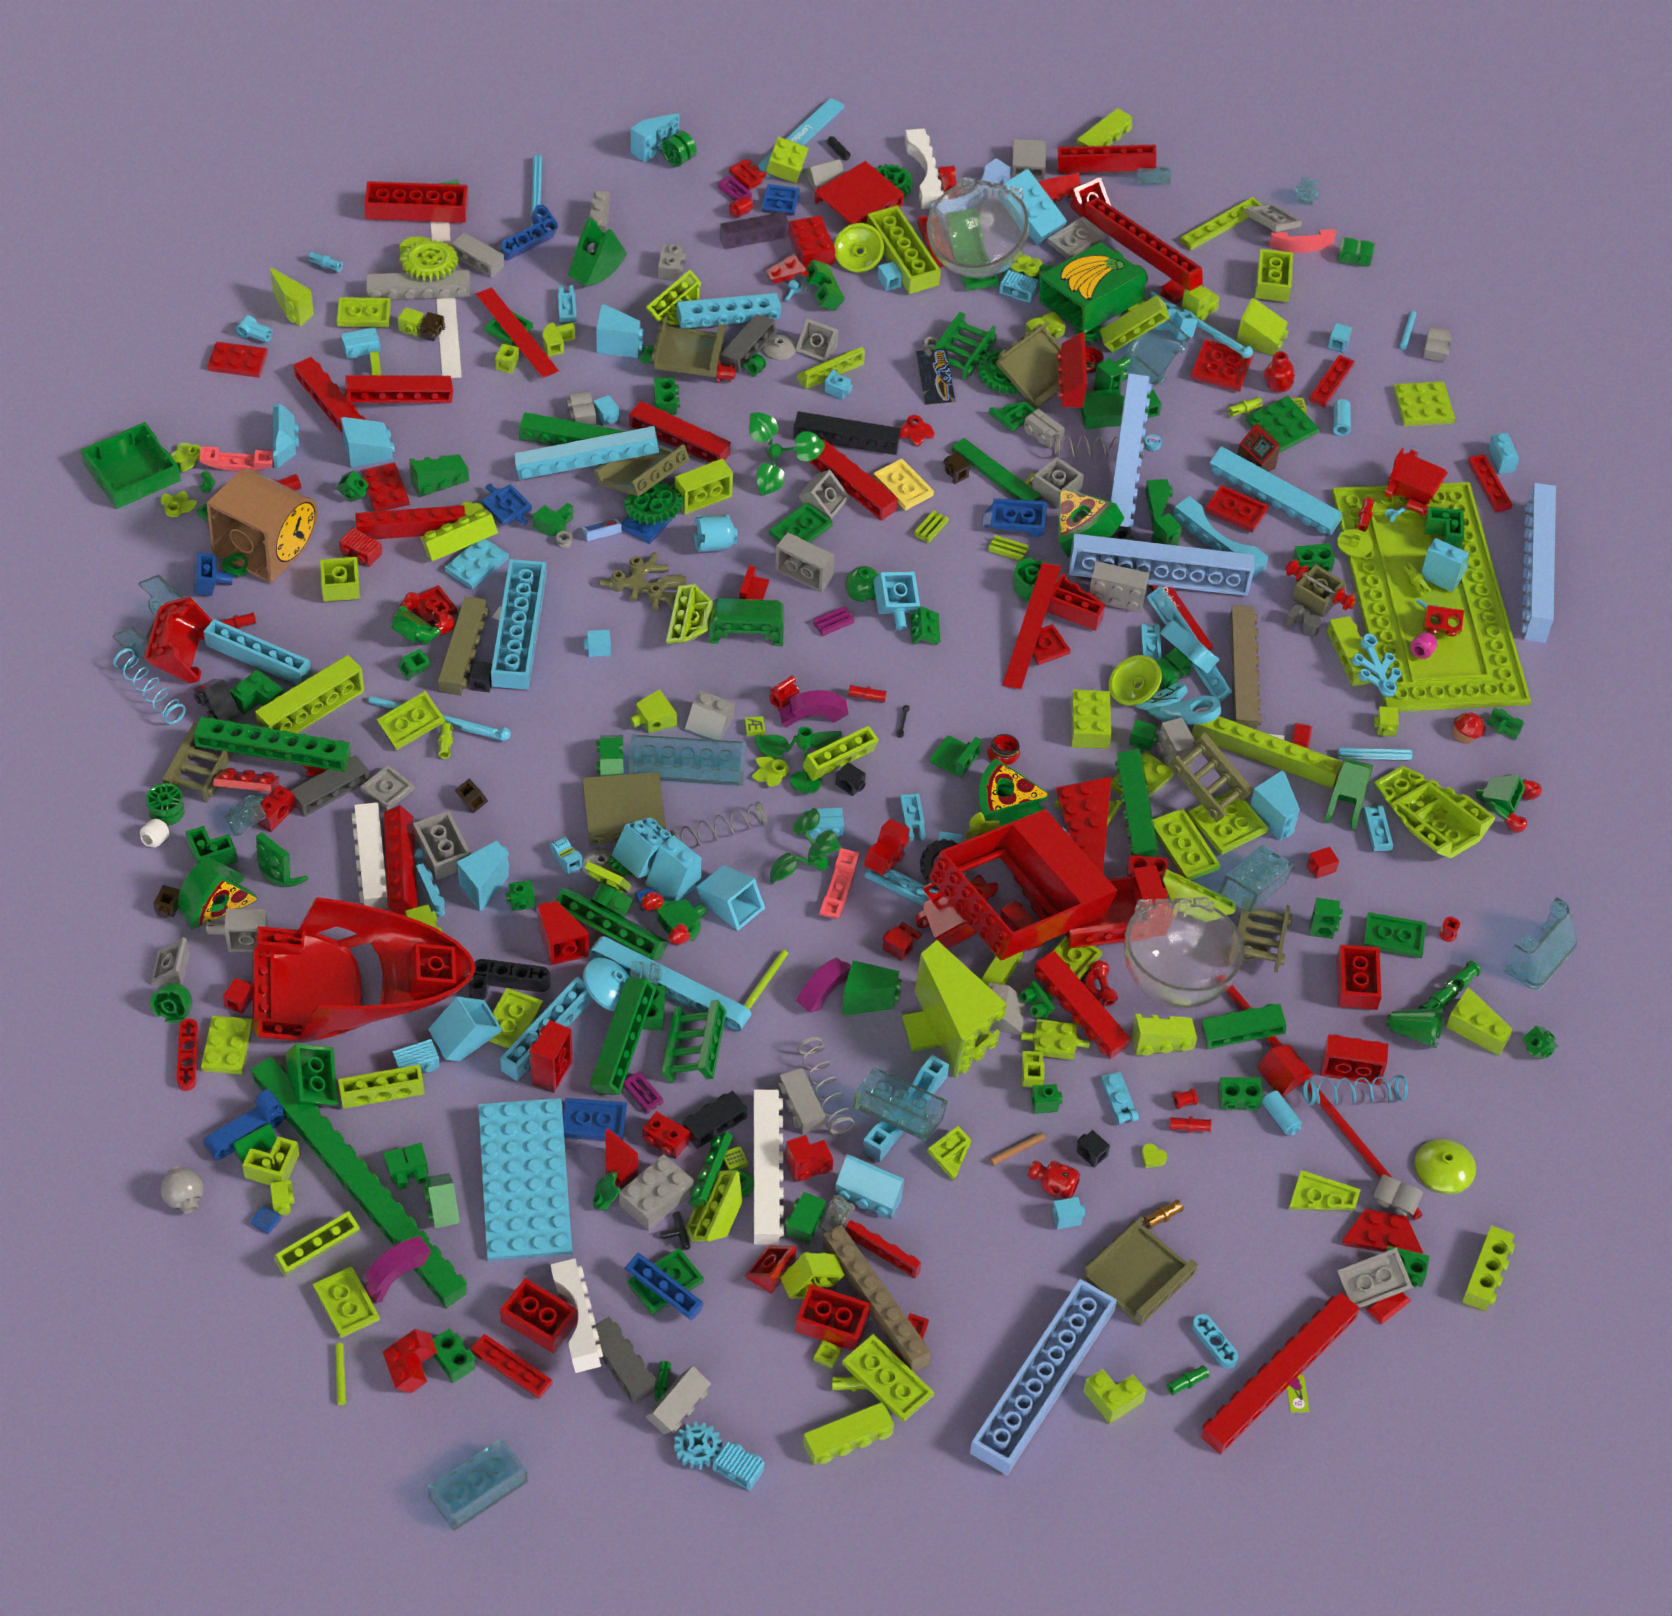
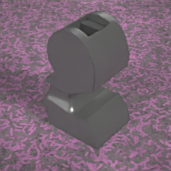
M1295 604L1286 614L1284 625L1291 627L1296 622H1300L1302 634L1316 636L1319 633L1321 619L1316 615H1310V611H1307L1303 605Z

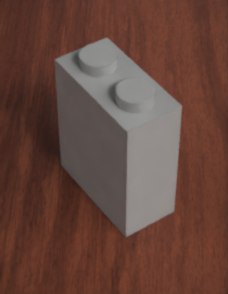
M1013 139L1012 178L1028 169L1035 179L1044 180L1046 141Z

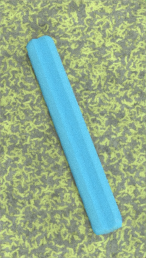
M1340 747L1338 757L1340 759H1343L1345 756L1352 759L1412 760L1413 753L1411 749Z

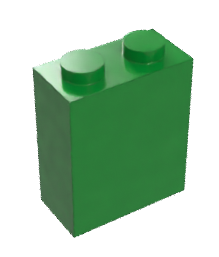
M1120 389L1085 392L1083 408H1078L1085 430L1121 426L1124 395H1121Z

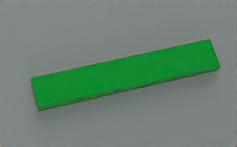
M962 438L952 446L951 450L954 453L958 452L971 466L1015 499L1040 500L1041 495L967 439Z

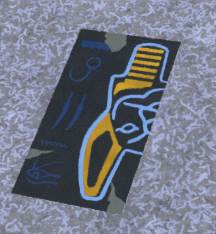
M947 349L916 351L925 405L956 402Z

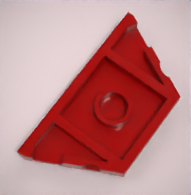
M1369 1209L1363 1211L1342 1241V1246L1382 1253L1386 1252L1388 1246L1423 1254L1407 1216Z

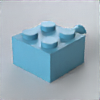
M915 571L881 572L873 579L878 614L894 615L896 630H904L907 628L905 614L913 613L920 607Z

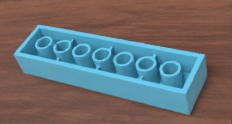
M509 560L491 670L492 687L526 690L530 688L547 578L546 562Z

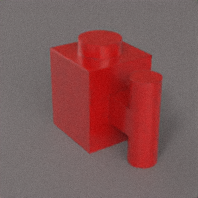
M793 675L770 690V702L778 710L790 704V697L799 694V688L793 684L796 682Z
M901 922L899 927L895 926L891 931L888 930L884 934L882 939L883 950L902 962L913 950L914 939L919 940L922 934L905 922Z

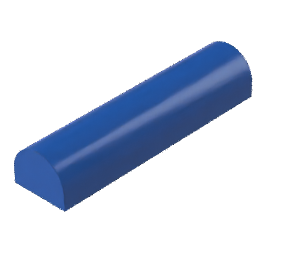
M639 1252L624 1268L625 1271L689 1320H693L702 1310L703 1301Z

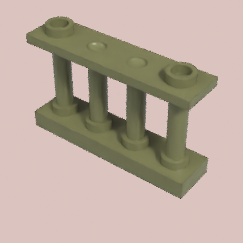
M193 722L162 781L163 783H170L175 786L180 785L201 791L203 801L208 803L210 797H213L216 792V786H213L214 778L227 767L234 753L223 751L221 755H216L196 749L194 732L198 723ZM195 756L217 763L213 770L189 764L188 762L190 758ZM189 771L209 778L205 784H201L180 777L183 772Z
M1204 733L1193 742L1196 747L1183 759H1180L1177 755L1168 765L1172 772L1181 779L1208 811L1209 816L1218 822L1227 815L1224 809L1236 798L1243 801L1254 792V789L1210 737ZM1202 754L1208 763L1193 774L1186 765ZM1214 768L1220 775V778L1206 789L1199 779ZM1224 783H1227L1233 792L1218 804L1211 794Z
M1244 896L1231 962L1239 964L1240 956L1244 957V955L1274 961V972H1278L1279 965L1284 964L1286 955L1282 953L1286 928L1287 925L1290 926L1293 915L1289 914L1290 905H1286L1285 913L1280 914L1254 908L1251 905L1252 897ZM1253 915L1282 922V927L1254 922L1248 917ZM1254 929L1280 935L1278 941L1249 934L1246 930ZM1251 942L1278 948L1277 954L1247 948V945H1243V943Z

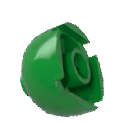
M868 566L854 568L846 578L845 590H847V595L858 602H865V600L869 599L871 601L875 600L873 579L879 575L877 571Z
M177 982L162 984L154 991L150 999V1006L157 1017L161 1015L163 1018H167L165 1021L168 1023L182 1022L190 1013L193 1004L189 990Z

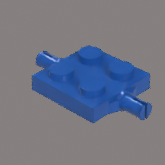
M491 483L486 485V489L491 494L481 500L482 505L502 526L513 520H518L522 526L527 524L528 520L523 515L532 510V505L511 484L500 489H496Z

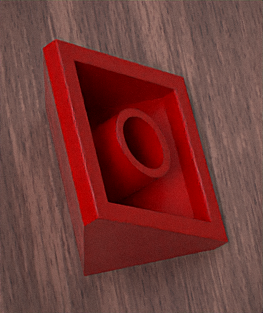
M1099 177L1072 190L1070 207L1080 217L1086 218L1085 203L1097 197L1110 205L1101 178Z
M1289 1044L1271 1048L1257 1066V1070L1282 1097L1314 1075Z
M768 1245L746 1273L745 1277L772 1294L782 1281L780 1277L787 1271L788 1267L796 1262V1247Z

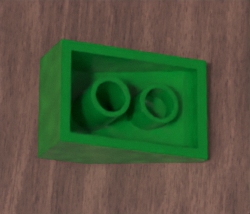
M295 1044L285 1054L287 1074L298 1103L337 1106L338 1095L334 1048Z

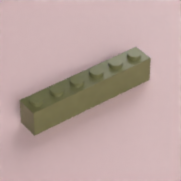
M464 597L438 680L439 692L461 696L463 689L467 688V676L472 672V660H475L477 655L476 646H480L481 642L480 633L485 630L484 620L489 617L490 608L487 607L486 599Z

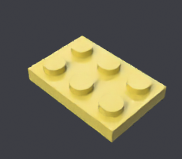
M903 459L880 469L873 475V478L878 483H881L884 488L898 498L897 503L905 511L934 496V490Z

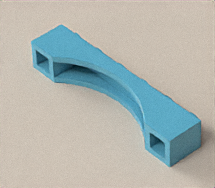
M1189 496L1175 506L1174 519L1213 550L1254 555L1255 569L1253 578L1266 569L1268 561L1266 554L1255 546L1236 543L1218 533L1207 521L1203 506Z
M933 1054L930 1056L899 1104L883 1121L875 1125L865 1137L863 1142L864 1154L879 1163L947 1079L948 1063Z

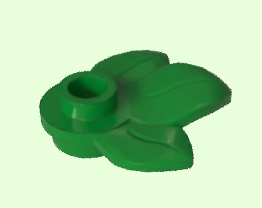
M610 1172L598 1181L593 1198V1207L596 1210L605 1211L608 1209L611 1202L620 1192L621 1188L615 1186L617 1172Z

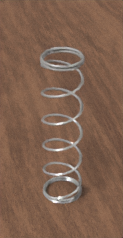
M1056 434L1054 454L1055 457H1058L1060 455L1064 439L1067 436L1070 441L1073 457H1076L1080 441L1082 437H1084L1087 443L1089 457L1091 458L1093 456L1096 442L1100 437L1103 442L1106 458H1108L1113 441L1115 440V438H1117L1119 441V438L1117 436L1113 438L1107 455L1104 440L1101 436H1098L1094 443L1092 453L1090 454L1087 438L1083 435L1079 439L1074 455L1073 446L1069 435L1064 436L1060 446V435ZM1144 446L1142 454L1139 453V458L1142 459L1144 455Z
M758 801L755 804L749 805L747 819L741 811L734 809L731 813V826L722 815H717L714 820V831L707 822L701 820L698 823L697 836L691 828L683 826L680 839L682 841L683 829L688 828L701 847L699 837V825L701 822L708 825L716 841H718L716 834V819L718 816L726 821L732 834L735 835L732 823L734 811H738L743 816L750 830V806H755L756 815L762 825L767 824L766 811L762 803ZM671 830V835H674L679 839L677 832L675 830Z
M811 1037L799 1044L798 1051L801 1054H806L803 1064L808 1069H812L809 1074V1080L818 1085L815 1095L818 1099L824 1100L821 1106L823 1110V1105L826 1101L836 1100L842 1097L843 1093H834L826 1099H822L817 1095V1089L820 1085L831 1084L836 1081L837 1077H828L820 1082V1084L812 1081V1071L824 1069L831 1062H821L814 1068H810L805 1064V1058L808 1054L819 1053L825 1048L821 1038ZM809 1041H820L819 1046L809 1051L800 1050L801 1046ZM826 1062L829 1063L828 1065H826V1066H824V1067L816 1068V1067H818L819 1065H821V1064H823V1063H826ZM835 1078V1079H834L833 1081H831V1082L823 1083V1082H825V1081L828 1080V1079ZM836 1094H841L839 1097L829 1099ZM842 1108L832 1115L824 1112L825 1115L831 1116L827 1122L830 1133L842 1134L853 1127L854 1120L850 1117L838 1118L829 1126V1121L832 1117L846 1114L849 1111L848 1108ZM842 1110H847L842 1114L835 1115L836 1113ZM844 1120L852 1121L843 1130L836 1131L831 1129L838 1122Z

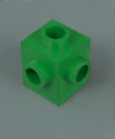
M352 470L341 477L336 489L346 499L353 502L365 496L368 483Z
M532 880L508 884L509 892H505L507 904H511L512 911L535 908Z
M1537 1025L1522 1037L1528 1046L1526 1048L1533 1057L1548 1058L1554 1053L1553 1050L1558 1047L1554 1041L1555 1036L1549 1030Z

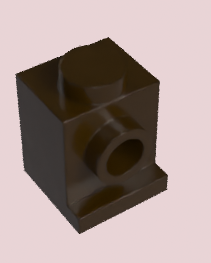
M428 312L420 324L421 338L435 341L436 337L441 334V331L446 328L444 316Z
M958 452L944 459L945 471L953 478L954 484L969 477L970 465Z
M470 778L455 789V792L473 813L488 802L487 798Z
M162 885L153 903L158 916L162 918L175 916L179 908L178 898L180 889Z

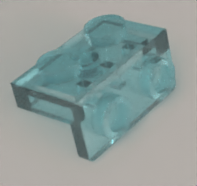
M1139 168L1138 184L1170 185L1172 168Z
M250 795L244 798V802L241 805L233 806L230 808V812L224 816L234 836L241 835L267 817L260 804L263 800L262 796Z

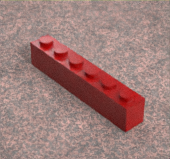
M1156 145L1058 147V173L1156 171Z
M312 356L293 364L295 378L342 435L341 418L366 420L363 415L358 413L354 404L351 405V403L346 402L345 394L341 393L338 385L332 382L329 374L322 370L320 363L316 362Z
M345 376L344 391L347 403H452L453 385L451 376Z
M640 401L629 413V426L635 429L654 426L657 439L676 448L684 444L687 453L709 463L720 459L725 461L731 453L730 441L657 409L650 404Z
M824 439L822 440L825 444L824 449L817 458L808 461L820 472L830 470L845 491L881 521L897 510L898 498L893 493L889 492L881 483L875 481L868 473L860 469L857 464L835 449L832 444H829Z
M460 505L355 513L356 529L375 540L424 536L428 531L440 529L444 524L457 522L459 518L465 516V507Z
M399 805L384 812L387 905L394 913L406 916V910L417 908L413 816Z
M1055 950L1036 962L1034 968L1035 977L1047 986L1048 992L1059 1000L1061 1007L1065 1011L1068 1010L1072 1015L1073 1021L1085 1030L1086 1036L1098 1045V1049L1103 1055L1111 1059L1129 1046L1131 1040L1129 1035Z

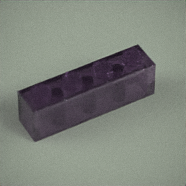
M785 212L720 223V240L724 250L784 239L789 236V222Z

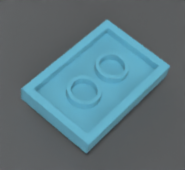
M484 539L470 545L446 565L445 572L473 590L509 559V554L489 540Z

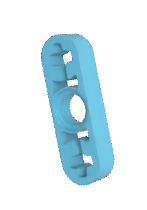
M1197 1315L1192 1324L1194 1333L1221 1367L1225 1369L1233 1368L1238 1360L1236 1349L1208 1315ZM1199 1322L1201 1324H1206V1328H1204L1203 1326L1199 1327ZM1216 1337L1221 1341V1344L1217 1346L1212 1345L1209 1339ZM1225 1355H1226L1227 1357L1232 1356L1231 1361H1230V1359H1226V1360H1225V1359H1224V1356H1225Z

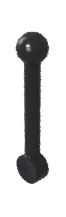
M908 705L902 707L903 716L900 729L897 731L898 738L904 736L903 728L907 712L910 709Z

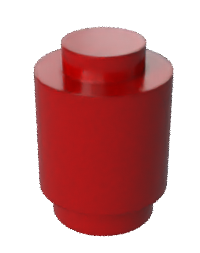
M741 197L730 203V215L740 218L751 212L754 207L753 201L749 197Z

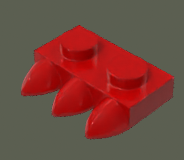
M747 159L729 167V173L750 191L762 184L766 172H758L759 166H750L752 160Z

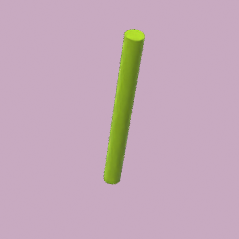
M781 950L744 1003V1006L749 1010L789 953L786 950Z

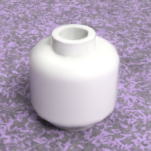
M151 819L140 829L141 841L149 847H158L169 837V829L166 823L159 819Z

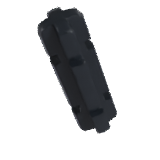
M829 136L826 140L827 144L843 160H849L850 152L834 136Z

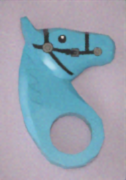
M1183 683L1172 684L1168 688L1155 693L1152 699L1136 705L1137 708L1148 710L1150 715L1159 720L1167 722L1183 718L1186 725L1208 723L1215 720L1221 714L1220 701L1216 697L1199 696L1181 702V699L1188 693V689ZM1210 707L1209 710L1204 712H1194L1199 708Z

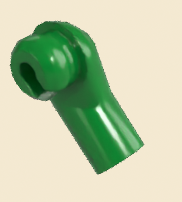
M205 470L201 473L204 481H202V485H199V488L203 493H208L214 487L215 480L210 472Z

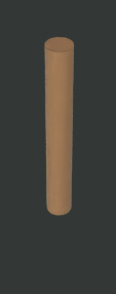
M1041 1132L990 1158V1163L994 1166L1046 1139L1044 1133Z

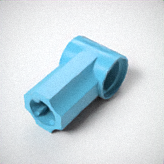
M246 315L235 328L236 333L240 337L248 338L250 336L263 342H269L273 334L272 328L257 323L249 315Z

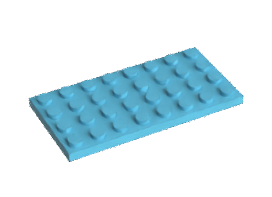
M561 1098L478 1104L487 1261L572 1255Z

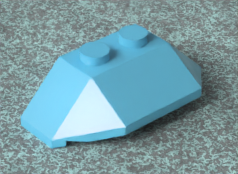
M273 404L274 468H279L296 455V447H299V436H296V434H299V423H295L294 415L282 404Z

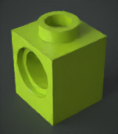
M502 343L495 357L496 370L512 374L519 361V347Z

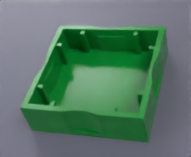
M146 422L124 430L114 437L80 449L84 466L116 509L181 481L179 466L168 451L160 445L156 435Z

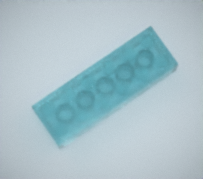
M632 734L629 774L659 772L660 781L743 786L746 742Z

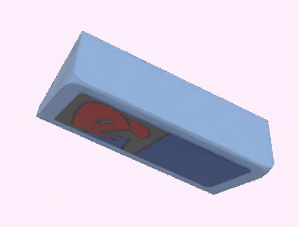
M616 518L582 527L587 541L622 533L621 523Z

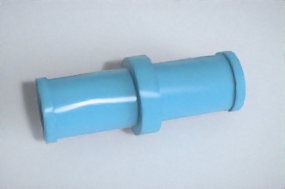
M315 252L309 254V257L312 258H308L309 262L318 264L324 269L335 270L336 272L342 270L343 263L341 261Z

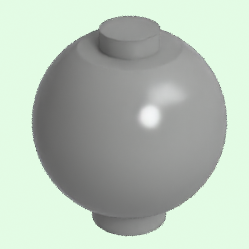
M180 1166L168 1170V1174L161 1183V1195L165 1203L174 1209H181L183 1214L192 1213L199 1208L198 1202L202 1198L204 1190L201 1177L192 1169L180 1168Z

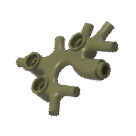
M653 552L645 563L639 556H634L630 559V577L626 578L621 570H616L609 579H600V587L609 586V589H613L616 592H621L625 588L631 589L632 593L629 597L631 602H635L641 593H647L648 602L652 604L653 611H658L659 604L665 601L673 612L677 592H665L664 590L678 589V586L686 585V576L667 575L653 583L645 581L644 576L647 573L668 572V565H658L655 563L659 555Z

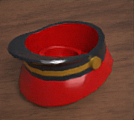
M1085 345L1086 366L1088 367L1086 372H1096L1097 365L1104 361L1103 352L1096 347Z
M1008 734L995 736L987 748L988 758L991 761L997 759L1006 765L1013 764L1020 756L1018 740Z

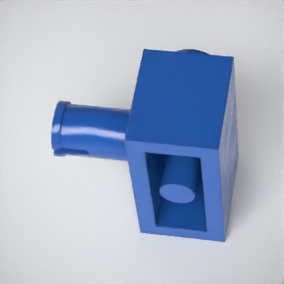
M197 552L194 564V594L212 596L215 583L232 585L233 573L217 572L215 554Z

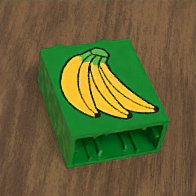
M1100 242L1039 275L1040 303L1051 311L1056 312L1058 316L1081 332L1086 333L1144 301L1148 275L1142 266L1134 265L1125 259L1118 250L1113 251Z

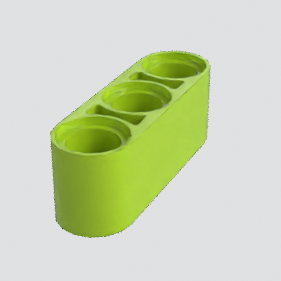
M1025 951L1002 961L996 956L985 972L982 981L987 986H989V982L1006 985Z

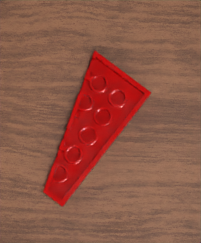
M1111 777L1056 787V795L1067 833L1103 873Z

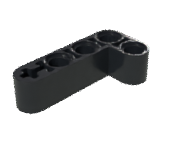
M478 959L474 962L475 972L469 981L470 997L472 999L484 1000L488 995L489 986L545 992L550 988V971L543 966Z

